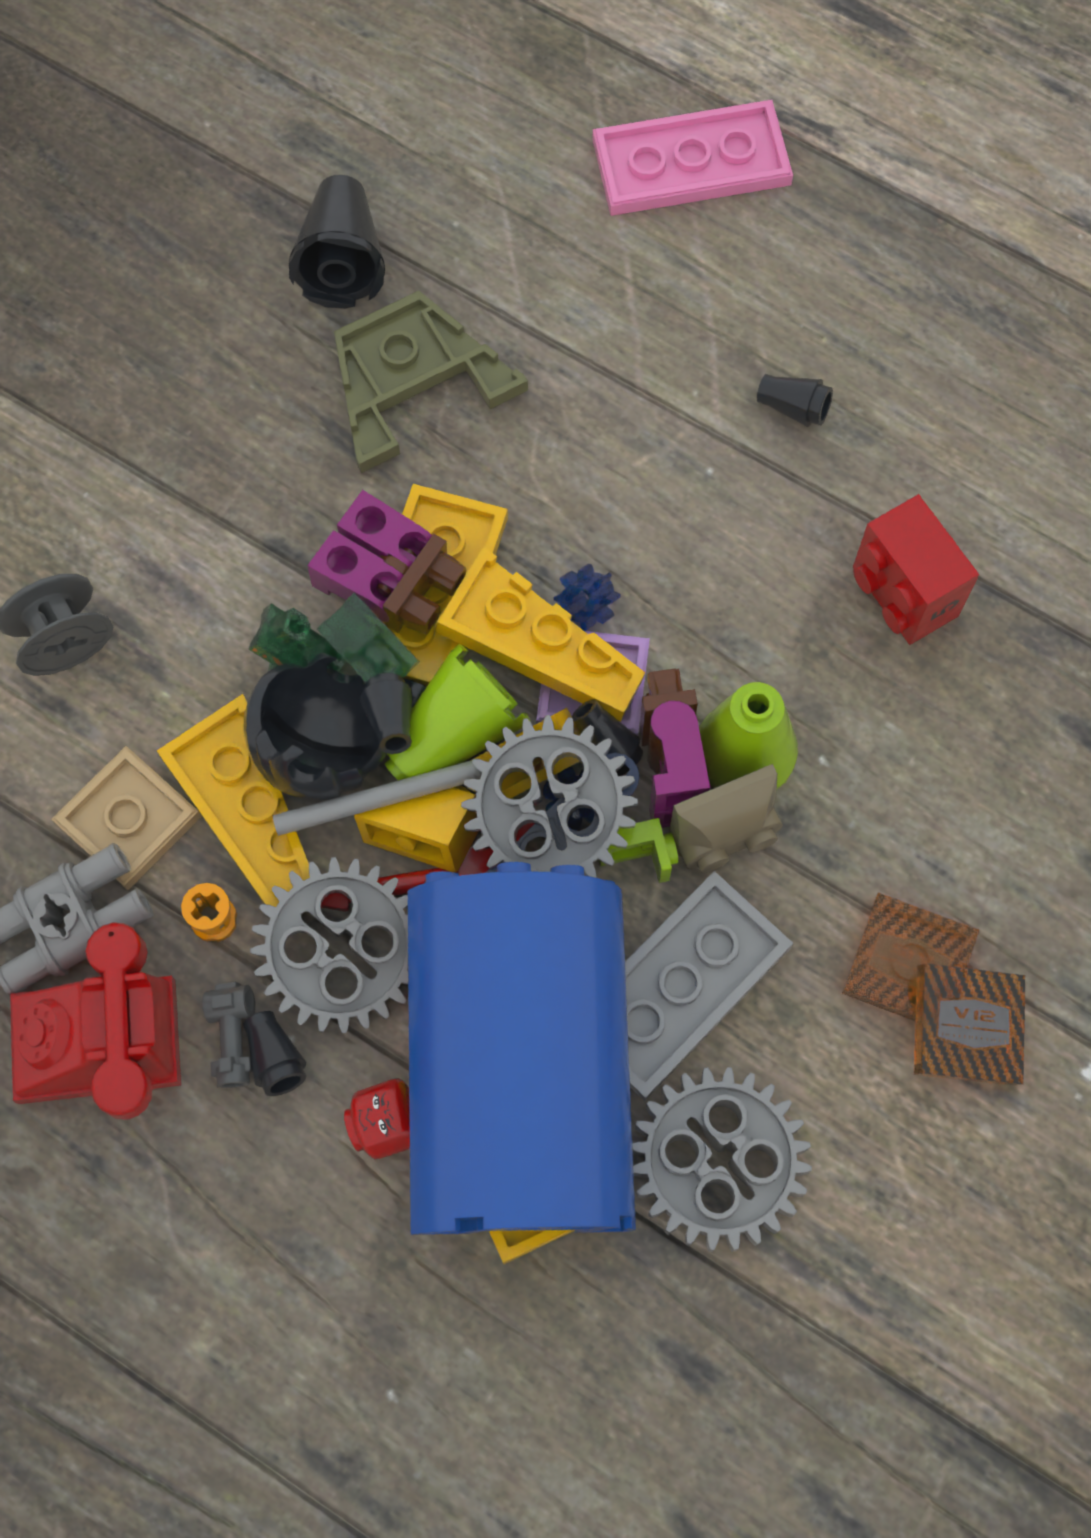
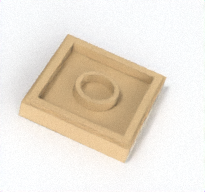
M125 746L51 820L89 856L105 849L112 843L117 844L127 857L131 871L115 880L128 891L202 816L191 803Z

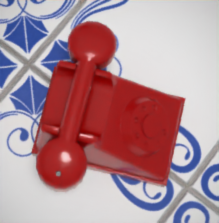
M112 922L102 925L94 931L86 945L87 961L101 977H91L82 981L36 991L10 994L13 1101L15 1103L26 1104L92 1096L94 1102L103 1112L115 1119L128 1120L139 1116L147 1109L152 1099L153 1089L181 1086L176 980L172 975L156 977L140 972L147 959L146 943L133 927L125 923Z

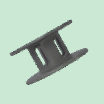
M58 574L40 579L19 590L7 599L0 608V631L12 637H29L18 650L16 664L22 673L39 676L68 670L88 660L100 651L111 638L114 626L108 616L97 612L80 613L91 600L93 586L87 577L79 574Z

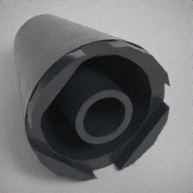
M333 175L321 182L289 257V279L293 285L295 281L303 289L302 296L310 302L327 308L346 309L355 307L356 300L369 295V300H371L378 294L384 284L385 263L362 184L355 178L347 175Z

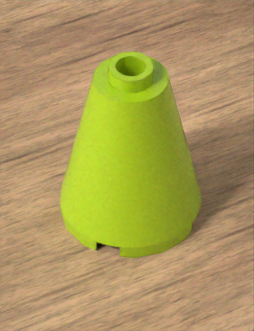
M460 643L451 650L411 710V746L402 753L388 754L390 759L384 764L398 781L463 763L486 750L485 743L487 741L496 744L505 739L503 728L507 727L515 733L523 728V719L528 718L531 721L526 713H521L516 718L511 710L518 703L479 661L475 664L470 659L466 663L462 659L469 651Z
M752 682L741 686L712 710L699 727L709 783L713 788L773 764L777 772L778 789L786 783L795 767L798 756L797 738L781 695L768 684Z

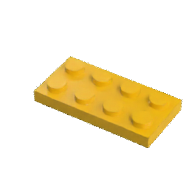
M413 484L402 515L423 527L431 535L434 533L446 540L447 554L466 567L467 574L483 546L496 555L508 520V509ZM433 585L424 595V597L440 606L439 620L452 597ZM366 614L350 658L352 668L377 675L393 673L427 687L451 650L459 643L436 633L437 621L427 635L410 629L405 625L397 633L385 626L381 621Z

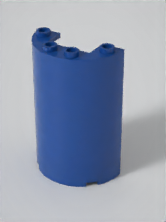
M505 862L497 865V872L459 876L455 872L442 871L426 874L424 884L407 891L411 1235L470 1234L482 1231L575 1230V1233L635 1231L623 896L621 888L614 881L584 876V867L579 865H559L550 868V872L531 871V864Z

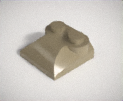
M773 764L674 805L669 833L673 835L678 856L683 858L688 869L699 868L701 873H708L730 861L729 855L745 848L748 849L749 853L758 852L771 846L778 840L775 833L782 828L783 824L774 808L777 772Z

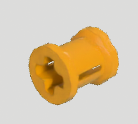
M197 884L189 889L183 897L181 904L182 916L187 924L191 926L195 935L203 941H223L231 936L236 929L237 911L225 891L216 884ZM209 906L211 909L217 910L219 914L216 918L210 920L207 916L202 915L201 912L204 908Z

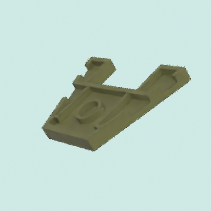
M419 290L334 331L356 460L361 473L400 454L399 444L380 413L466 371L490 409L528 391V380L518 369L514 371L498 359V353L486 344L480 345L464 332L463 325Z

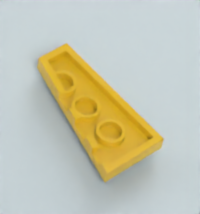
M483 546L437 621L436 633L460 643L582 704L595 699L603 709L621 722L642 683L645 672L594 632L587 634L571 621L572 615L557 603L551 606L532 591L533 584L517 572L513 575L496 562L497 556Z
M241 694L158 749L157 753L263 903L276 907L279 901L271 888L275 885L289 892L293 888L289 878V872L291 871L298 874L303 881L310 878L309 862L297 831L280 836L276 832L273 815L289 810L282 792L273 787L263 777L255 766L247 748L243 731L247 701L244 694Z

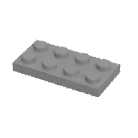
M715 871L625 961L630 1088L644 1101L777 964L793 945L789 938Z

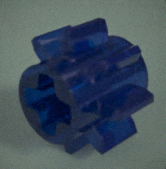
M588 563L580 568L578 573L571 570L560 577L561 584L565 589L554 596L553 599L572 615L571 621L580 622L582 630L586 631L594 626L596 621L604 624L615 616L608 606L618 600L621 594L614 592V586L610 581L612 577L610 572L605 575L594 572L592 564Z

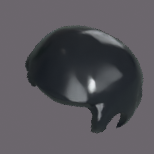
M325 653L317 654L305 667L293 663L281 664L264 674L249 697L243 724L247 748L255 766L263 777L273 787L285 794L314 802L340 797L343 792L360 788L364 778L371 774L387 755V753L380 749L378 738L360 703V696L365 685L364 679L359 673L345 675L337 672L330 665V663L337 660V657Z

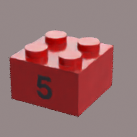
M919 494L867 523L853 565V574L859 587L866 594L872 593L882 607V614L888 627L896 634L901 633L909 645L959 617L979 576L977 570Z

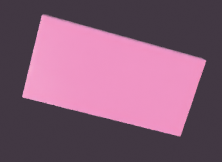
M773 100L593 129L592 140L611 216L792 185L793 173Z

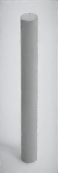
M471 760L273 815L276 832L280 836L464 785V780L480 779L482 773L476 769Z

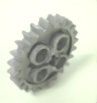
M550 715L545 716L542 730L538 731L534 730L528 718L523 719V735L516 737L507 727L503 728L506 744L502 748L490 741L485 743L487 750L492 756L490 761L472 760V764L482 773L481 778L464 780V785L467 788L477 792L476 798L461 802L463 809L477 813V818L470 820L464 825L465 830L472 832L481 831L483 834L473 845L474 850L478 852L491 848L494 851L486 864L490 869L497 867L498 864L504 861L531 864V871L550 872V868L559 865H579L584 867V872L587 876L597 878L593 863L600 860L612 867L615 862L608 852L609 847L612 845L626 849L628 846L624 838L618 834L619 828H635L636 824L633 819L623 815V809L638 805L637 798L622 795V790L635 783L634 776L617 775V771L626 763V758L623 755L608 759L606 755L612 746V740L610 738L605 739L595 746L591 743L594 736V727L589 725L578 736L574 734L573 718L570 717L565 721L562 730L554 729ZM564 757L577 758L584 766L582 777L573 784H563L554 778V766ZM535 758L543 760L550 788L555 798H565V803L557 806L558 816L567 842L565 850L557 849L550 820L544 810H535V805L543 802V796L533 766ZM512 772H523L531 778L530 791L521 799L513 800L507 798L502 792L503 780ZM579 808L591 809L599 818L598 828L587 837L576 836L568 828L570 815ZM527 823L540 824L546 830L545 844L535 852L523 851L517 844V833Z
M331 857L328 873L321 874L318 866L312 861L309 862L310 878L304 881L295 872H289L290 882L293 887L289 892L275 885L271 888L279 901L276 907L266 904L260 905V911L270 920L268 925L259 924L252 926L254 933L265 937V944L250 948V953L266 957L267 963L257 968L254 973L258 977L272 976L274 981L264 991L266 996H272L279 992L285 995L279 1007L281 1013L288 1011L294 1005L300 1008L297 1024L302 1026L310 1015L313 1014L318 1016L320 1032H324L330 1018L338 1020L341 1032L347 1033L349 1018L356 1016L361 1026L366 1029L369 1028V1011L374 1009L384 1019L389 1017L388 1008L385 1004L388 998L400 1004L406 1002L404 995L398 987L401 983L408 985V915L403 910L408 906V895L397 899L392 895L398 883L396 877L389 880L383 886L377 882L380 871L379 866L376 865L367 876L359 874V859L354 858L348 872H341L336 857ZM340 893L348 897L352 904V912L348 918L340 922L330 921L325 918L321 912V903L329 894ZM304 912H309L336 937L341 936L344 932L348 933L352 937L348 947L375 969L376 977L373 979L368 978L342 954L336 955L333 959L328 957L326 954L329 949L328 941L309 927L301 919V915ZM381 928L391 936L392 949L387 955L379 958L371 957L363 950L361 944L362 936L369 929ZM304 933L314 939L317 946L316 953L308 962L295 963L286 956L285 944L294 934ZM338 968L351 971L357 981L354 994L345 999L334 998L328 993L325 986L328 974Z
M709 1067L703 1069L701 1084L695 1085L690 1076L684 1073L680 1079L682 1092L679 1094L666 1084L662 1087L661 1093L666 1102L665 1106L653 1101H648L646 1104V1110L654 1119V1122L637 1121L635 1129L647 1138V1141L632 1143L633 1154L644 1157V1162L633 1166L634 1176L647 1178V1183L637 1190L636 1195L638 1198L654 1196L656 1202L650 1209L648 1216L651 1219L665 1212L670 1217L665 1228L667 1235L674 1232L680 1225L687 1229L685 1235L686 1246H690L698 1234L706 1237L708 1252L715 1250L719 1237H725L731 1252H736L739 1249L740 1235L744 1233L754 1246L761 1243L759 1226L763 1225L773 1234L779 1232L781 1227L775 1213L778 1212L792 1218L797 1210L787 1199L788 1195L803 1197L807 1192V1189L802 1184L794 1180L795 1176L807 1175L812 1171V1166L797 1160V1155L809 1150L811 1147L810 1142L797 1141L793 1137V1134L804 1125L803 1120L787 1122L783 1117L792 1104L790 1100L783 1101L777 1105L770 1102L775 1088L773 1084L765 1087L760 1093L753 1090L755 1074L751 1072L745 1078L742 1085L734 1083V1074L730 1067H727L721 1082H715ZM716 1107L730 1108L738 1118V1128L731 1133L717 1131L709 1121V1112ZM694 1119L700 1125L705 1137L717 1152H722L725 1149L731 1152L732 1157L728 1162V1166L739 1180L751 1189L754 1195L753 1199L748 1200L741 1194L736 1182L725 1167L718 1166L713 1170L707 1162L712 1152L706 1143L687 1126V1120ZM679 1140L688 1142L696 1154L694 1164L686 1168H679L671 1164L666 1157L665 1148L671 1142ZM753 1150H760L768 1154L773 1161L774 1169L772 1175L766 1178H758L748 1172L745 1166L746 1154ZM714 1184L724 1187L731 1197L730 1209L724 1213L709 1211L701 1200V1192L704 1187Z

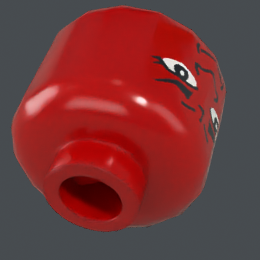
M395 1078L359 1090L352 1096L350 1108L344 1111V1121L348 1136L355 1150L358 1152L364 1150L371 1158L381 1159L410 1149L409 1086L402 1079Z

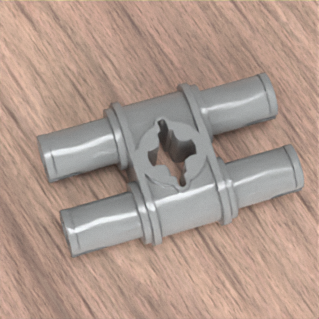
M112 843L76 865L72 862L60 864L58 871L28 888L25 886L18 888L13 895V901L0 908V944L28 928L32 929L36 938L35 947L0 965V985L7 994L19 993L50 974L55 977L68 974L69 968L87 958L85 952L87 941L92 933L102 925L117 922L135 927L154 916L147 898L138 889L132 890L130 893L98 911L94 908L90 900L92 899L91 893L131 871L127 857L117 844ZM63 909L70 911L65 917L62 915ZM64 921L66 925L64 929L59 928L58 925Z

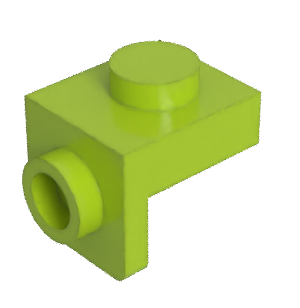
M659 818L638 822L635 824V828H619L618 834L624 838L628 846L626 849L612 845L609 847L608 852L614 862L619 863L651 855L658 882L670 881L671 865L678 863V853L672 833L663 834ZM599 860L600 866H606V864Z

